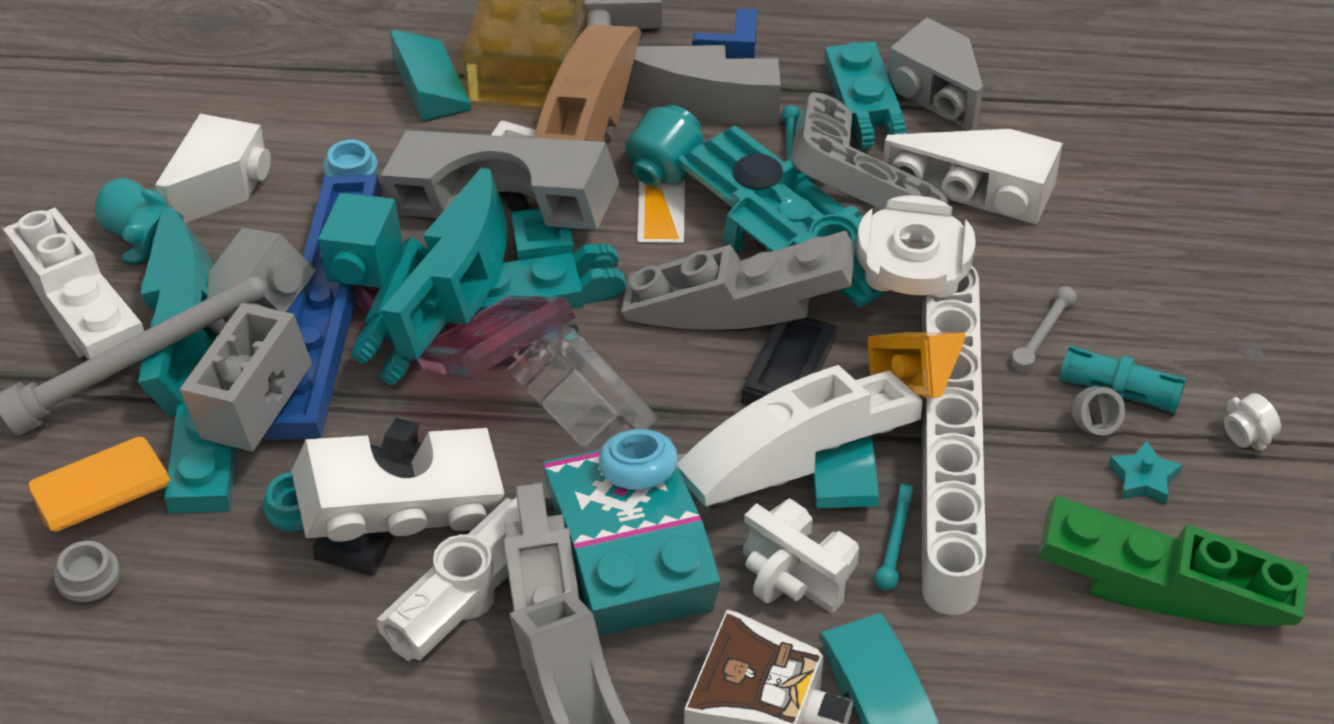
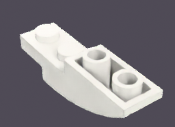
M56 208L28 213L17 223L2 228L11 249L42 304L79 358L85 355L90 360L144 332L141 321L100 273L94 253Z
M839 365L780 387L751 403L699 441L677 462V466L687 488L705 507L716 503H725L735 497L770 486L783 485L790 480L815 473V452L834 449L844 443L876 433H886L896 427L921 420L922 398L889 370L855 380Z

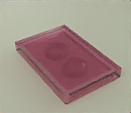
M508 295L475 314L467 325L458 324L434 338L417 360L423 371L472 379L574 319L576 316L566 298Z

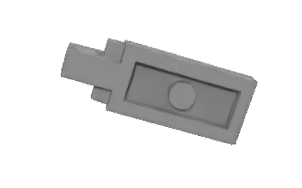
M542 483L516 486L520 521L504 524L506 537L503 540L513 611L570 591L579 599L569 528H565L563 515L547 517ZM521 660L522 670H525V669H524V666H523V663H522V660Z

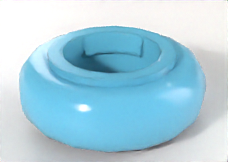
M632 429L620 432L604 444L600 451L599 467L604 477L618 487L630 490L655 487L670 478L677 467L678 453L670 438L662 433L649 429Z

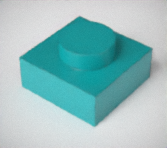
M540 209L511 212V226L517 260L571 252L574 254V244L570 228L546 226Z

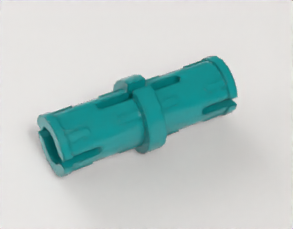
M1070 344L1062 364L1059 381L1085 387L1099 386L1111 388L1122 399L1143 403L1176 414L1186 377L1167 372L1164 373L1135 364V358L1123 355L1121 359Z

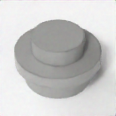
M80 541L65 548L60 554L54 570V581L58 591L65 598L75 602H90L104 597L114 589L120 578V567L116 556L102 544L95 541Z

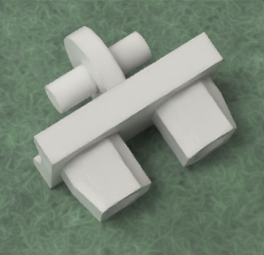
M790 498L770 512L756 503L744 515V522L749 526V533L743 546V555L748 557L745 567L758 575L754 583V595L767 604L774 602L783 593L795 601L800 600L804 595L833 614L844 603L846 580L858 565V543L838 531L832 532L820 544H817L807 537L812 532V517L807 509Z

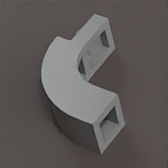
M572 591L509 613L525 673L544 724H631L611 682L593 613Z

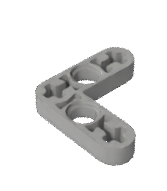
M811 93L808 96L797 118L791 156L793 164L799 170L818 181L882 210L886 209L887 200L898 196H924L943 201L947 204V197L930 183L850 147L852 113L844 104L821 93Z

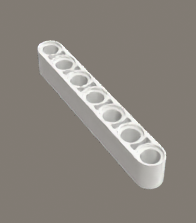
M971 266L967 276L959 282L957 291L953 295L946 298L924 295L922 307V332H965L963 347L942 397L922 398V594L930 608L950 616L962 615L972 610L977 604L986 558L979 277L973 266Z

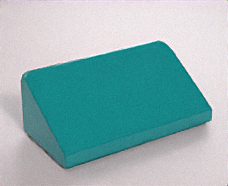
M399 30L390 31L393 60L421 121L472 109L469 97L441 40Z

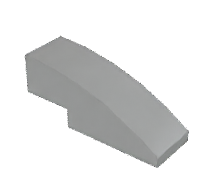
M725 45L637 47L625 96L653 107L680 106L688 110L696 118L708 121L741 125L779 126L781 92L779 59H726Z

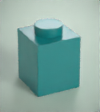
M339 193L318 238L328 282L377 288L383 287L402 243L395 199Z

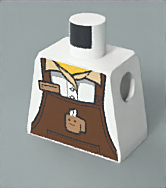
M727 609L685 706L684 724H848L853 700L820 691L823 655L818 649L740 613Z

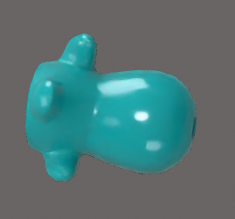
M122 177L110 180L103 185L95 199L94 211L97 222L104 229L123 237L126 242L131 243L133 248L122 255L123 261L127 264H137L146 261L150 257L152 240L156 233L161 209L168 206L165 199L156 191L144 189L140 183ZM175 210V211L179 214V216L183 219V215H182L181 213H179L177 210Z

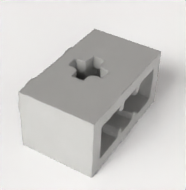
M242 302L179 389L201 439L251 452L254 451L312 365L295 315Z

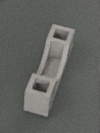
M406 130L380 175L389 197L395 199L397 213L401 216L438 218L479 169L488 168L491 170L498 192H518L535 199L546 226L598 230L619 185L606 142Z

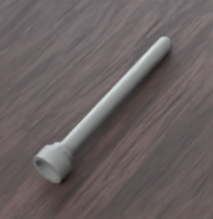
M249 277L39 386L34 382L26 386L18 382L0 392V414L9 429L17 436H21L43 424V417L51 413V406L234 313L242 302L248 304L256 302L265 295L266 285L259 277Z

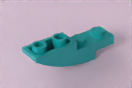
M488 168L479 169L423 234L429 253L380 310L397 355L400 357L418 359L447 322L467 325L483 304L496 280L506 250L508 229L505 211L491 170Z
M172 206L161 209L156 233L152 240V249L145 277L141 283L140 295L147 306L155 311L150 328L206 300L208 296V274L214 265L210 254ZM209 326L143 359L140 365L138 383L142 386L145 393L151 396L169 417L176 416L177 405L185 404L179 389L218 336Z

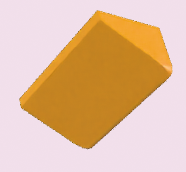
M904 332L868 336L870 376L889 370L920 398L942 397L963 347L965 332Z
M135 437L32 479L28 483V489L42 523L50 531L58 532L166 487L168 482L171 481L149 442L144 437Z

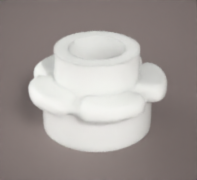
M1252 393L1242 400L1234 397L1228 401L1226 409L1229 415L1224 418V427L1231 440L1243 448L1251 445L1256 451L1266 449V445L1270 444L1272 438L1281 431L1280 418L1272 404L1257 393Z

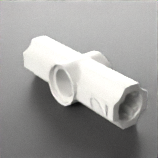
M506 498L467 535L449 537L441 542L434 551L433 567L377 618L378 631L387 640L394 652L407 661L412 659L421 660L462 620L478 618L489 611L494 604L495 588L508 577L503 541L504 537H506L504 524L520 521L517 498Z

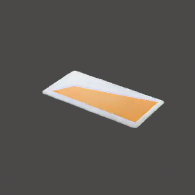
M639 180L637 241L645 243H683L685 180L678 185H668L661 182L657 187L648 186Z

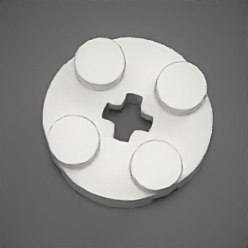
M909 195L887 200L886 209L877 211L872 216V208L864 215L859 225L856 253L859 263L865 270V281L870 287L879 291L892 290L902 294L931 295L937 298H946L953 295L957 291L959 282L967 276L972 266L976 243L972 226L966 219L963 226L959 220L952 217L953 208L934 198ZM910 241L921 242L922 249H913L908 247Z

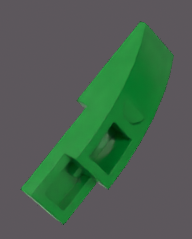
M1055 495L1047 509L1037 558L1092 577L1089 591L1091 595L1142 610L1190 620L1255 626L1298 625L1304 617L1308 567L1189 524H1186L1178 537L1175 538Z

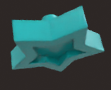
M1147 441L1134 455L1111 456L1108 465L1123 480L1121 499L1145 495L1165 505L1169 495L1168 483L1180 475L1182 464L1159 458Z

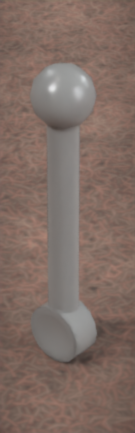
M1063 286L1056 290L1054 305L1027 345L1013 351L1011 365L1016 371L1023 373L1029 372L1034 368L1035 352L1063 310L1075 304L1077 295L1074 289Z

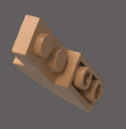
M588 25L568 51L555 76L533 138L604 141L607 126L617 127L641 35L638 27ZM528 196V204L533 209H540L537 201Z

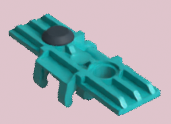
M735 125L677 158V164L732 207L727 214L723 232V243L726 246L731 244L736 253H740L743 250L746 233L764 245L767 252H772L804 243L814 237H825L846 231L855 246L852 282L850 287L838 291L860 308L887 292L875 290L865 281V270L857 258L858 230L864 215L859 216L860 211L853 205L845 208L814 185V178L798 170L793 164L792 159L783 162Z

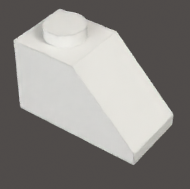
M200 114L156 182L157 193L165 199L168 207L172 206L183 215L185 223L247 201L258 181H263L266 178L270 168V152L264 147L261 125Z

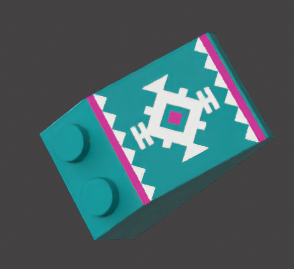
M601 449L543 462L542 467L555 515H563L565 528H569L579 600L593 613L598 637L714 610L721 581L702 519L678 466L670 478L661 484L647 489L630 490L618 487L604 477L599 467Z

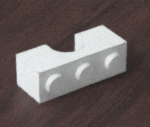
M477 428L428 432L411 462L415 475L413 478H400L384 471L373 457L368 436L306 439L291 470L306 538L328 537L333 541H348L364 533L390 531L395 536H408L418 533L425 528L450 526L455 531L474 529L497 507L505 494L488 429Z

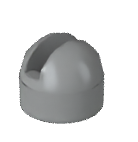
M1092 386L1076 395L1071 403V416L1075 424L1084 432L1101 436L1109 435L1121 426L1125 417V405L1122 397L1115 390L1107 387ZM1089 402H1090V409H1091V412H1092V416H1093V418L1095 419V421L1097 422V424H1094V425H1092V422H1091V416H1090V411H1089V406H1088V403H1089Z

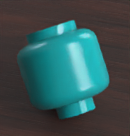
M676 105L654 107L648 110L625 143V154L632 164L631 171L633 175L642 183L652 187L659 186L661 182L668 185H678L683 182L689 173L677 164V158L705 143L701 133L700 122L688 110Z

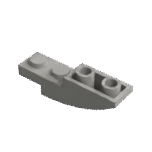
M842 231L825 237H814L804 243L776 251L761 252L741 261L731 244L709 251H698L689 257L657 266H646L637 272L630 273L621 313L628 321L660 327L696 330L752 328L806 318L810 297L851 286L855 246L848 233Z

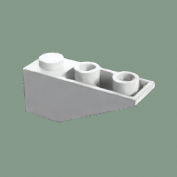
M1013 129L887 135L885 139L883 162L930 183L938 188L948 200L1037 225L1056 184L1063 143Z

